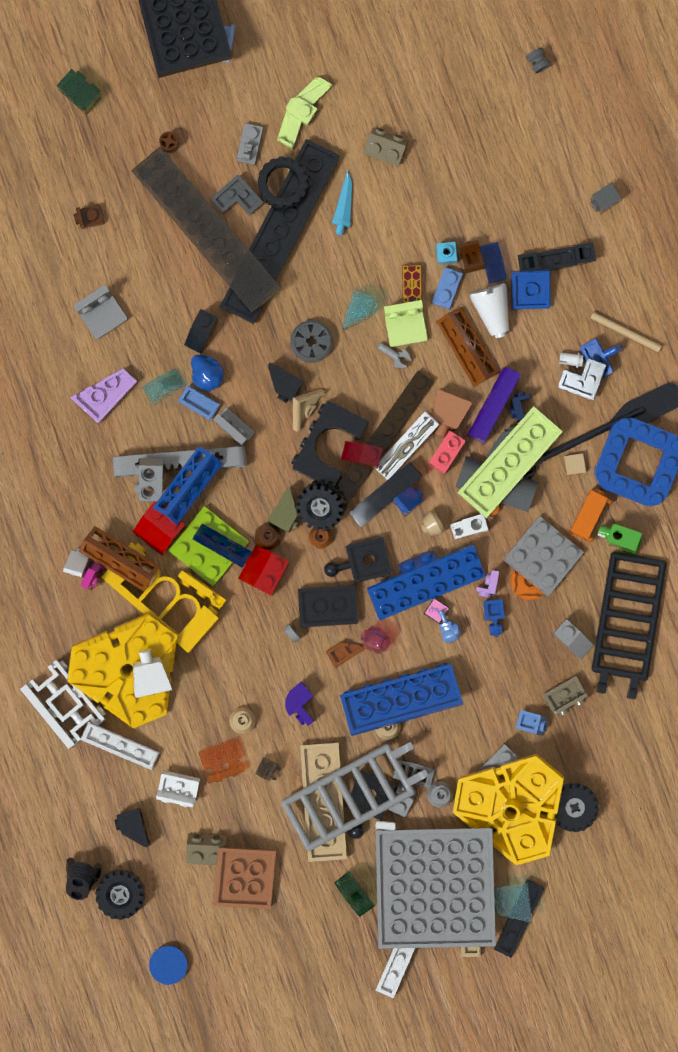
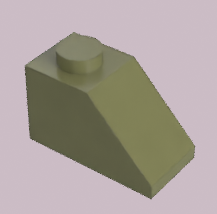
M286 488L268 522L289 533L290 530H295L299 521L296 520L298 516L291 490Z

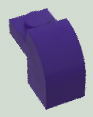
M302 682L297 684L288 693L285 700V708L289 716L297 712L296 718L302 725L306 723L309 726L314 720L302 706L313 695Z

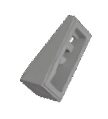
M398 759L401 766L406 765V775H408L409 768L413 767L411 777L416 774L417 769H421V771L426 769L429 774L426 782L421 780L415 784L430 787L435 769ZM394 770L392 778L400 780L399 776Z

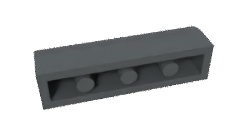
M466 456L456 487L461 489L484 462ZM523 476L501 503L529 512L538 481Z

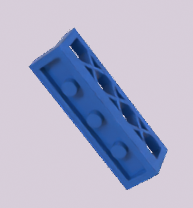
M198 446L153 508L166 516L172 523L178 525L223 463L212 453ZM201 454L205 455L202 461L197 462ZM192 470L190 477L185 478L187 472ZM181 485V489L174 493L176 487ZM169 501V505L166 507V509H162L161 507L164 505V503Z

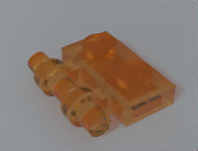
M236 740L198 752L204 771L211 768L213 770V774L206 776L208 783L215 781L218 783L224 778L239 776L238 773L245 771L243 764L236 766L234 762L241 759ZM229 763V769L219 772L218 766Z

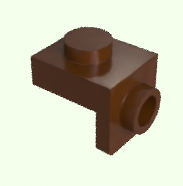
M478 240L460 244L461 258L466 273L485 269Z

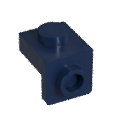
M525 392L514 394L515 398L511 399L512 407L509 408L512 419L515 418L516 423L524 418L521 402L531 399V395H526Z

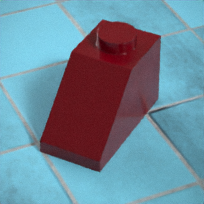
M345 441L341 460L378 469L383 448Z

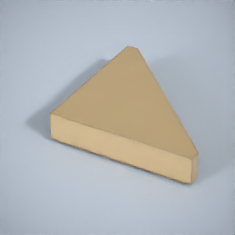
M318 389L293 398L294 431L299 432L301 430L302 423L306 418H309L316 407V402L321 396L325 395L324 390Z

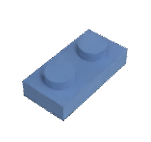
M445 267L431 304L449 310L463 273Z

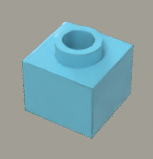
M455 242L436 244L437 265L457 263ZM445 249L450 250V254L445 255L443 251Z

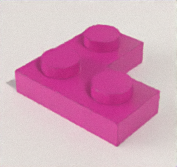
M94 561L91 569L88 568L80 586L92 590L93 587L96 588L100 581L99 573L106 568Z

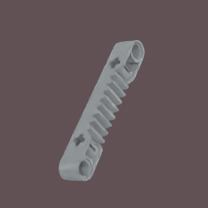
M246 447L205 449L215 457L216 454L223 457L220 460L223 464L219 469L247 466ZM195 450L113 457L114 477L135 476V468L139 464L140 458H162L163 470L165 466L168 471H171L172 466L178 470L180 465L183 468ZM201 454L197 462L202 461L205 455ZM145 469V472L149 473L152 469Z

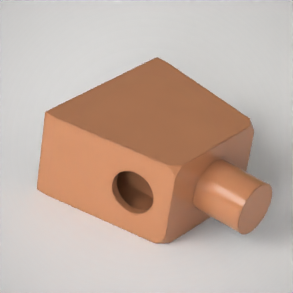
M438 389L432 417L440 425L436 428L434 434L445 438L448 429L456 431L470 409L472 402Z

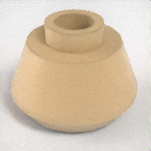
M429 511L423 517L420 527L425 535L435 536L443 533V525L435 512Z
M244 707L235 709L229 719L231 728L240 734L250 732L256 722L254 713Z
M401 724L391 725V729L390 726L379 728L375 732L380 738L391 740L399 734Z

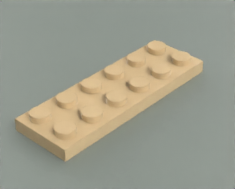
M339 743L300 745L303 788L340 769ZM334 780L325 785V788L344 822L343 797ZM316 790L310 793L308 797L327 833L338 828L319 791ZM304 806L306 835L310 842L321 836ZM345 833L312 851H307L308 862L347 859Z

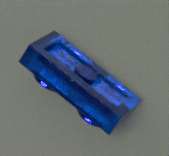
M495 242L480 246L488 284L507 280L499 243Z

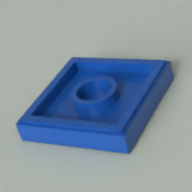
M549 269L511 271L512 310L550 308Z

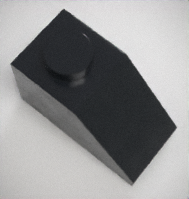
M200 309L190 328L184 346L202 354L219 321L218 317Z
M269 363L268 368L275 393L278 395L277 398L284 403L288 401L293 403V398L297 396L303 381L276 365Z
M141 808L116 815L117 819H114L117 831L120 830L122 835L143 847L150 846Z

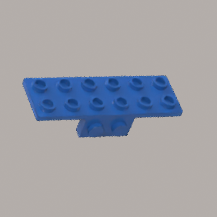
M474 545L467 546L440 558H437L432 550L398 564L401 574L367 588L379 620H382L485 577V573Z

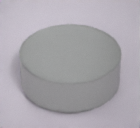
M288 624L284 627L283 630L293 642L301 639V636L292 625Z

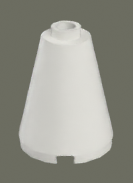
M498 284L470 293V299L490 335H495V338L506 336V332L509 331L506 284Z

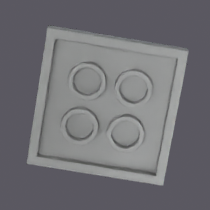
M539 516L504 558V561L548 597L584 552Z

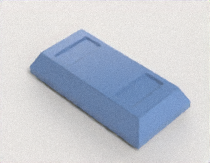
M189 385L186 386L178 400L181 404L210 421L220 406L219 403Z

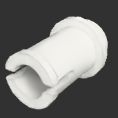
M560 353L559 364L573 365L576 368L578 366L582 367L583 355H580V353L578 355Z

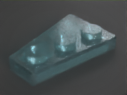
M528 883L494 887L495 914L530 923L533 922Z

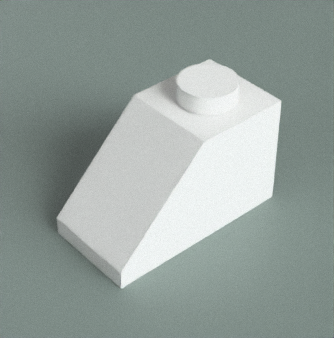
M79 548L76 551L71 550L63 572L84 578L91 559L79 552Z

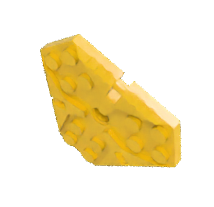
M149 613L114 627L115 631L107 633V631H104L73 644L71 647L67 681L95 702L104 704L105 709L109 710L133 729L167 714L170 691L135 698L133 667L129 671H124L122 667L125 664L133 666L134 662L141 661L139 651L150 649L152 658L160 657L170 684V672H173L177 633ZM118 638L119 643L113 645L111 640ZM107 692L112 694L109 699L104 696Z
M537 753L503 763L498 768L490 767L467 774L458 779L453 813L471 828H490L491 825L496 828L494 832L492 831L493 847L515 865L550 856L557 820L555 814L558 813L564 776ZM503 774L505 779L500 780L499 775ZM508 807L514 808L517 812L509 811ZM541 811L548 812V814H541Z

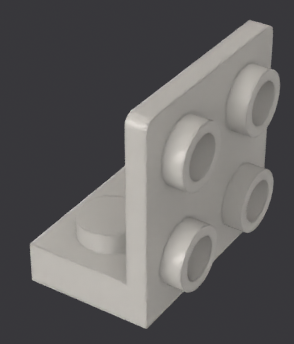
M103 285L73 305L96 340L128 319L106 285Z

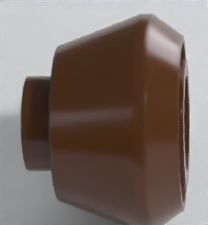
M263 524L255 532V541L263 549H273L280 543V530L273 524Z

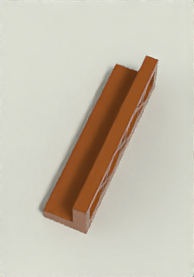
M462 307L447 313L436 321L474 387L500 373ZM459 314L462 323L458 321L455 315ZM466 332L470 333L471 339L467 337ZM475 348L479 349L481 356L476 353ZM485 365L490 368L491 373L488 374Z
M96 526L93 527L83 540L79 550L82 554L143 591L147 589L151 579L160 568V565ZM96 534L99 537H101L103 541H97L93 539L92 536ZM114 545L119 551H113L109 546ZM126 556L134 557L135 561H129L126 559ZM147 565L153 570L151 571V573L145 571L142 566Z

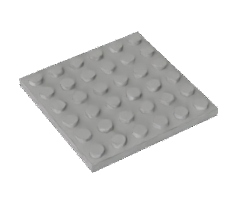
M492 828L376 830L378 949L496 946Z

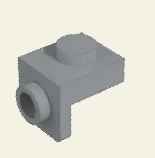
M402 783L398 785L395 792L396 796L406 791ZM414 789L415 794L388 810L406 817L417 790Z

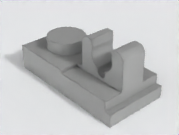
M244 123L237 162L255 165L263 127Z

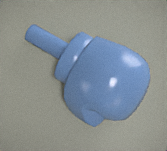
M440 610L439 613L443 623L439 624L442 640L446 643L455 642L460 637L461 629L452 620L447 621L444 610Z

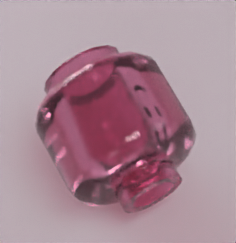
M371 626L368 630H364L361 637L364 648L376 654H380L383 651L386 652L391 643L388 631L376 626Z

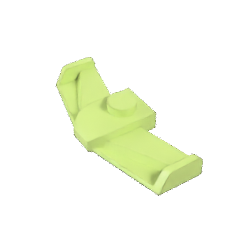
M315 77L295 98L290 99L286 106V113L277 138L278 142L292 150L294 149L301 123L309 125L317 112V108L313 105L332 88L331 83L321 77Z

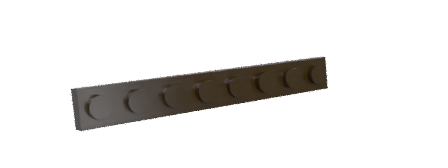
M417 371L366 444L383 448V454L427 392L433 380ZM352 463L338 483V491L343 490L345 493L343 498L346 497L347 499L345 505L349 503L373 468Z

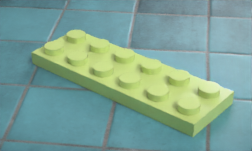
M533 406L458 491V494L487 518L563 431Z

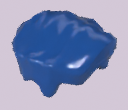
M202 354L195 355L191 359V366L193 368L192 380L198 388L207 391L219 388L224 377L223 368L219 362L213 357H207Z

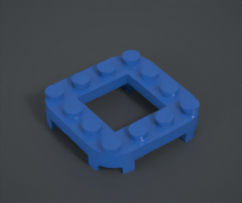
M635 418L620 419L610 427V432L598 462L594 467L596 482L602 489L641 505H659L668 496L678 471V437ZM628 438L663 451L650 486L615 473Z

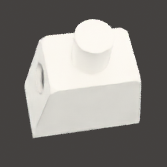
M150 649L139 651L141 661L133 663L135 698L172 690L160 657L152 658Z

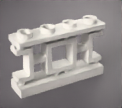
M55 660L48 666L49 670L53 673L49 679L40 686L32 679L20 690L67 748L71 749L81 740L80 735L76 731L90 720L93 724L99 726L106 720L104 717L106 712L100 705L96 707L92 702L93 699L76 687L71 689L68 684L64 685L60 690L56 687L53 681L60 676L56 668L67 679L69 667L63 660L61 662ZM33 687L37 692L42 691L45 687L51 691L53 695L45 701L50 706L49 709L33 691ZM67 690L78 705L63 716L52 701ZM81 697L96 714L97 719L90 714L83 720L77 711L84 706L80 700ZM70 716L73 718V720L77 723V725L72 730H70L74 738H72L68 734V732L56 719L57 717L62 722L67 720Z

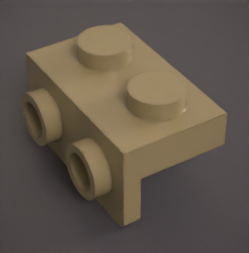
M372 128L363 154L399 166L408 140L399 134H389L383 128Z
M574 676L542 696L553 715L558 714L562 716L570 711L568 709L570 706L575 704L578 707L585 703V698L588 697V694L583 689L578 678Z
M189 833L186 864L216 865L218 847H226L227 836Z

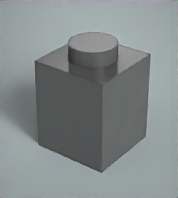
M612 183L591 196L590 204L594 211H599L602 214L618 204L622 198Z

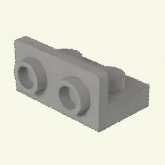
M228 408L220 415L217 414L213 419L219 427L241 446H244L255 434L249 426Z

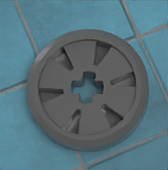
M313 320L302 322L292 332L290 340L292 351L301 361L307 363L322 361L331 351L332 335L329 329L321 322ZM314 337V341H317V343L313 344L312 347L308 346L309 343H306V340Z

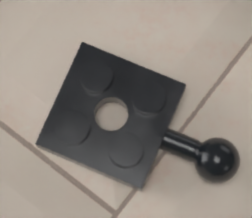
M383 537L347 545L345 547L349 561L339 564L328 562L324 566V573L329 577L336 576L339 571L351 569L354 583L392 574ZM366 555L374 557V563L370 566L365 565L363 562V558Z
M360 770L370 790L376 792L378 805L388 801L389 799L378 778ZM356 780L351 795L361 814H364L372 808ZM389 782L394 791L396 784ZM385 811L374 816V818L382 821ZM364 822L349 830V835L353 839H359L363 836L364 828L362 826Z

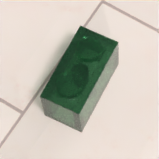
M71 69L56 86L64 96L87 115L102 99L99 94L100 90L93 83L89 85L85 81L86 77L80 71L75 72Z

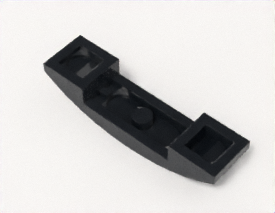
M593 242L540 253L532 252L517 255L520 271L548 269L553 271L596 261Z

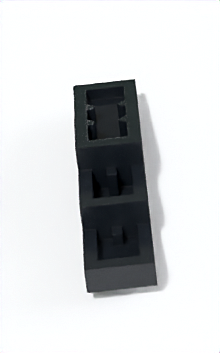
M409 462L349 513L363 527L393 502L394 498L423 477L412 462Z

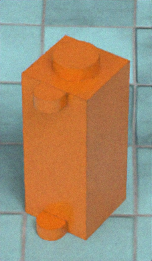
M598 489L588 492L569 533L585 541L593 542L594 539L590 537V534L605 504L611 505L612 503L611 500L604 497V492Z

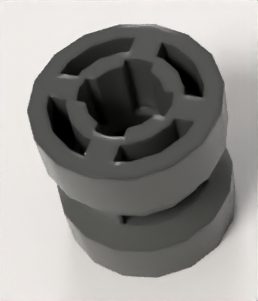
M542 47L526 56L528 62L532 63V69L535 74L551 66L550 60L545 58V51Z

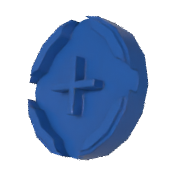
M172 945L162 946L157 949L149 961V970L152 977L157 982L165 985L179 982L185 976L188 969L186 955L181 949Z

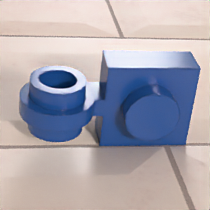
M503 599L483 601L485 621L493 620V624H489L490 636L498 637V635H502L501 623L497 624V620L505 619Z

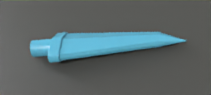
M348 171L332 219V224L337 225L336 235L343 236L344 227L350 228L352 180Z

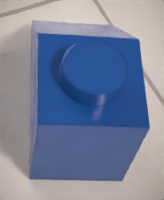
M410 486L394 498L393 503L404 516H407L423 502V494L417 487L413 489Z

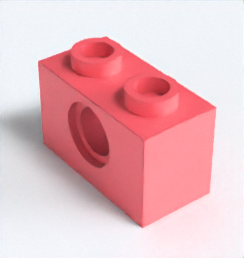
M449 431L428 465L445 475L466 441Z

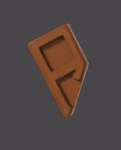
M341 641L327 650L326 654L335 668L365 650V647Z

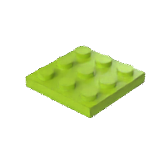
M204 506L168 551L214 587L248 545L249 541Z

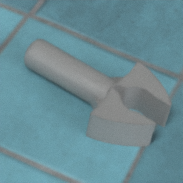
M380 343L377 347L378 350L394 359V368H407L406 365L400 362L399 358H406L411 362L410 355L406 349L397 353L383 343Z

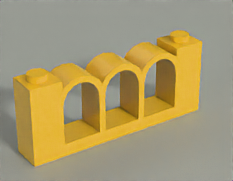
M132 542L130 543V548L147 557L144 553L146 551L144 547L139 543L136 545ZM126 556V559L129 561H135L134 557ZM160 568L156 572V578L139 599L123 586L126 580L112 571L107 570L101 577L144 615L147 613L151 614L175 633L177 632L163 619L180 600H193L197 608L196 614L180 634L177 633V644L188 653L195 648L220 619L216 616L218 612L212 606L208 608L203 606L201 608L197 598L188 594L181 595L182 591L178 582L170 577H161ZM169 581L176 588V596L158 616L143 601L158 584Z

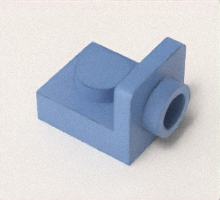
M520 710L516 729L543 736L544 732L548 729V717Z

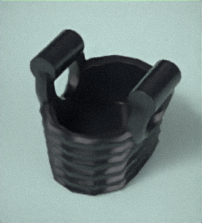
M68 858L66 863L67 895L75 900L87 898L92 886L101 876V864L97 863L93 868L90 864L85 862L74 863L73 858Z

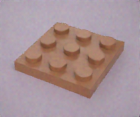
M218 847L212 905L218 907L271 909L276 851Z

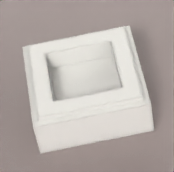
M377 821L375 831L395 830L396 823Z

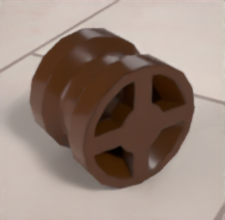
M167 131L160 136L159 143L164 152L173 153L178 149L179 141L175 133Z

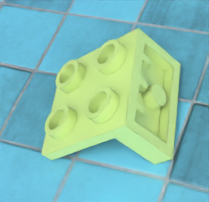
M422 300L384 307L390 347L427 341Z

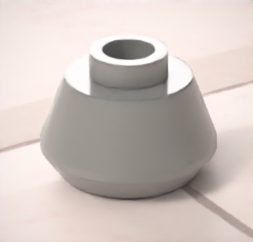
M438 781L429 787L427 798L433 806L443 808L452 802L453 790L446 782Z

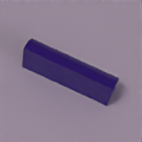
M506 367L502 368L467 434L468 437L484 445L521 375L520 373Z

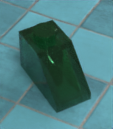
M350 871L334 882L344 899L359 917L375 906Z

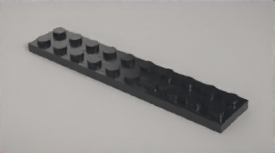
M308 139L305 140L295 161L300 162L306 170L309 182L308 192L303 201L293 208L276 209L274 206H271L220 305L221 309L254 325L326 186L340 155ZM291 169L276 196L278 198L291 197L299 187L298 176Z

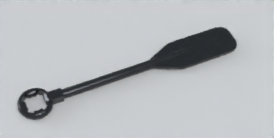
M667 383L625 403L608 423L545 452L532 466V473L527 472L524 476L532 478L537 471L538 464L609 431L610 427L620 419L635 418L648 423L677 409L678 387L673 383Z

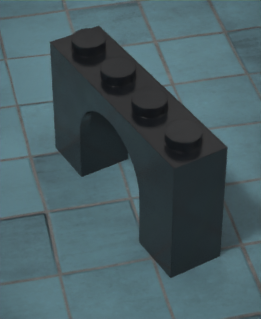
M327 401L326 404L322 403L318 410L320 416L317 421L313 420L309 427L311 433L308 438L304 437L300 445L302 450L299 455L295 454L291 464L294 471L309 479L317 480L318 483L323 479L326 484L328 481H332V486L335 487L342 472L323 463L317 457L315 444L318 437L325 431L336 429L360 440L369 421Z

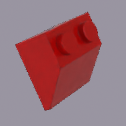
M154 501L132 532L159 554L163 555L186 525L181 521L178 525L172 523L166 516L153 508L157 503Z
M255 545L238 579L272 596L290 562Z

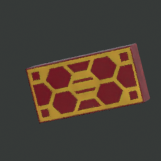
M402 265L403 303L422 300L421 265Z

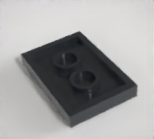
M356 585L298 589L300 628L358 624Z

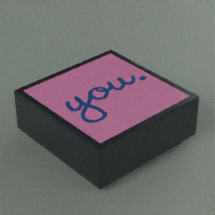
M433 598L423 614L440 624L442 619L439 611L444 610L446 615L450 608L436 598Z

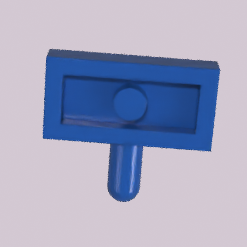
M598 338L579 347L586 361L590 357L607 364L602 378L615 372L608 357L624 350V346L619 344L604 351Z

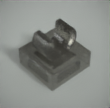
M263 756L255 774L268 781L271 779L277 780L273 773L276 769L281 771V768L277 766L276 762Z

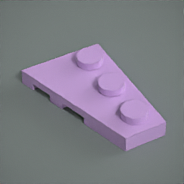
M121 369L70 398L99 424L135 386L137 381L124 369Z

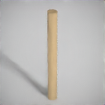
M593 312L590 318L656 352H659L662 347Z

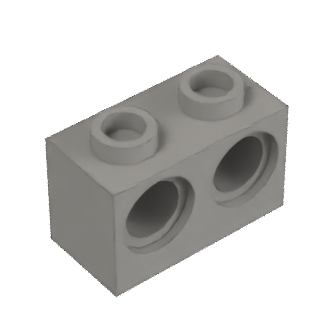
M140 458L139 465H136L135 476H139V483H135V494H139V501H158L163 494V459ZM150 468V469H152L154 472H152V473H147V472H145V469ZM150 486L153 490L147 491L145 487Z

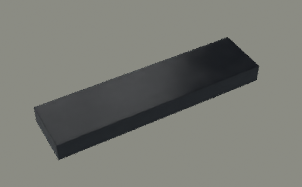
M526 879L494 950L512 958L545 887Z

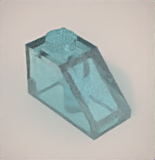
M354 290L342 329L347 330L369 319L371 313L375 314L378 303L375 302L376 297Z
M176 369L158 376L142 388L155 406L186 384Z

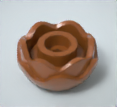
M313 527L309 532L310 543L318 549L329 546L332 542V531L329 528L326 531H322V528L316 531L314 530L315 527Z

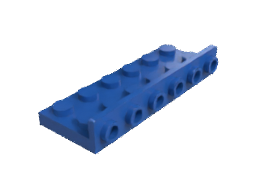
M446 663L440 664L434 669L419 670L413 675L404 674L395 680L386 679L377 685L368 684L356 691L353 689L347 690L340 695L351 736L463 705L452 664L447 665Z

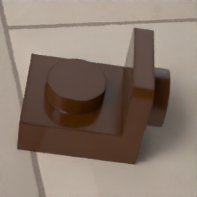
M99 205L82 209L80 207L76 208L77 213L74 214L76 225L79 224L81 229L104 225Z

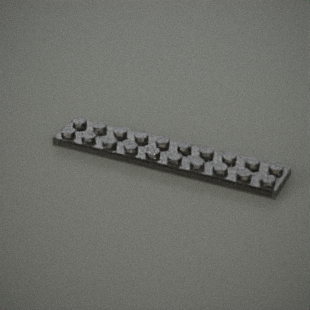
M158 147L131 170L251 313H254L281 290L277 282L161 147Z

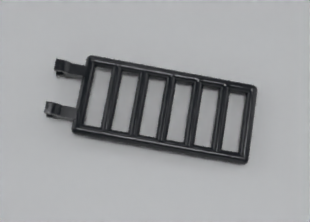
M612 552L610 554L591 667L593 672L600 673L596 693L606 694L608 675L629 678L627 698L636 699L638 681L648 680L667 568L666 561L620 552ZM617 560L659 567L657 578L618 572L616 571ZM614 579L656 586L654 597L612 590ZM611 598L653 605L651 616L609 609ZM609 616L648 623V635L606 628L607 618ZM604 636L646 642L645 654L603 647ZM601 654L643 661L642 672L600 666Z

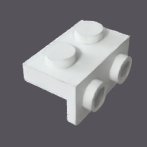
M163 770L156 799L164 803L179 804L182 807H194L200 778Z

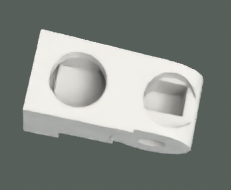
M482 514L450 525L454 540L489 531L486 519Z

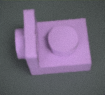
M491 570V574L486 575L485 585H488V589L476 587V592H479V596L490 598V595H495L499 571Z

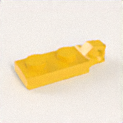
M182 570L178 575L181 579L180 583L188 588L190 586L194 587L197 590L196 593L204 599L207 596L212 606L221 609L226 602V598L186 570Z

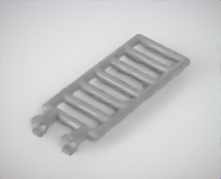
M411 742L394 751L390 744H385L281 801L306 851H312L415 794L412 785L428 777L429 774L424 769L410 778L407 777L398 757L414 749ZM384 753L387 754L406 791L397 796L394 794L376 760L377 757ZM368 762L389 799L378 805L359 769L360 766ZM351 771L372 808L364 814H361L342 779V776ZM334 780L354 816V819L345 824L325 788V785ZM316 790L319 791L338 827L328 833L308 797L310 793ZM299 799L303 802L321 836L312 842L308 839L290 805Z

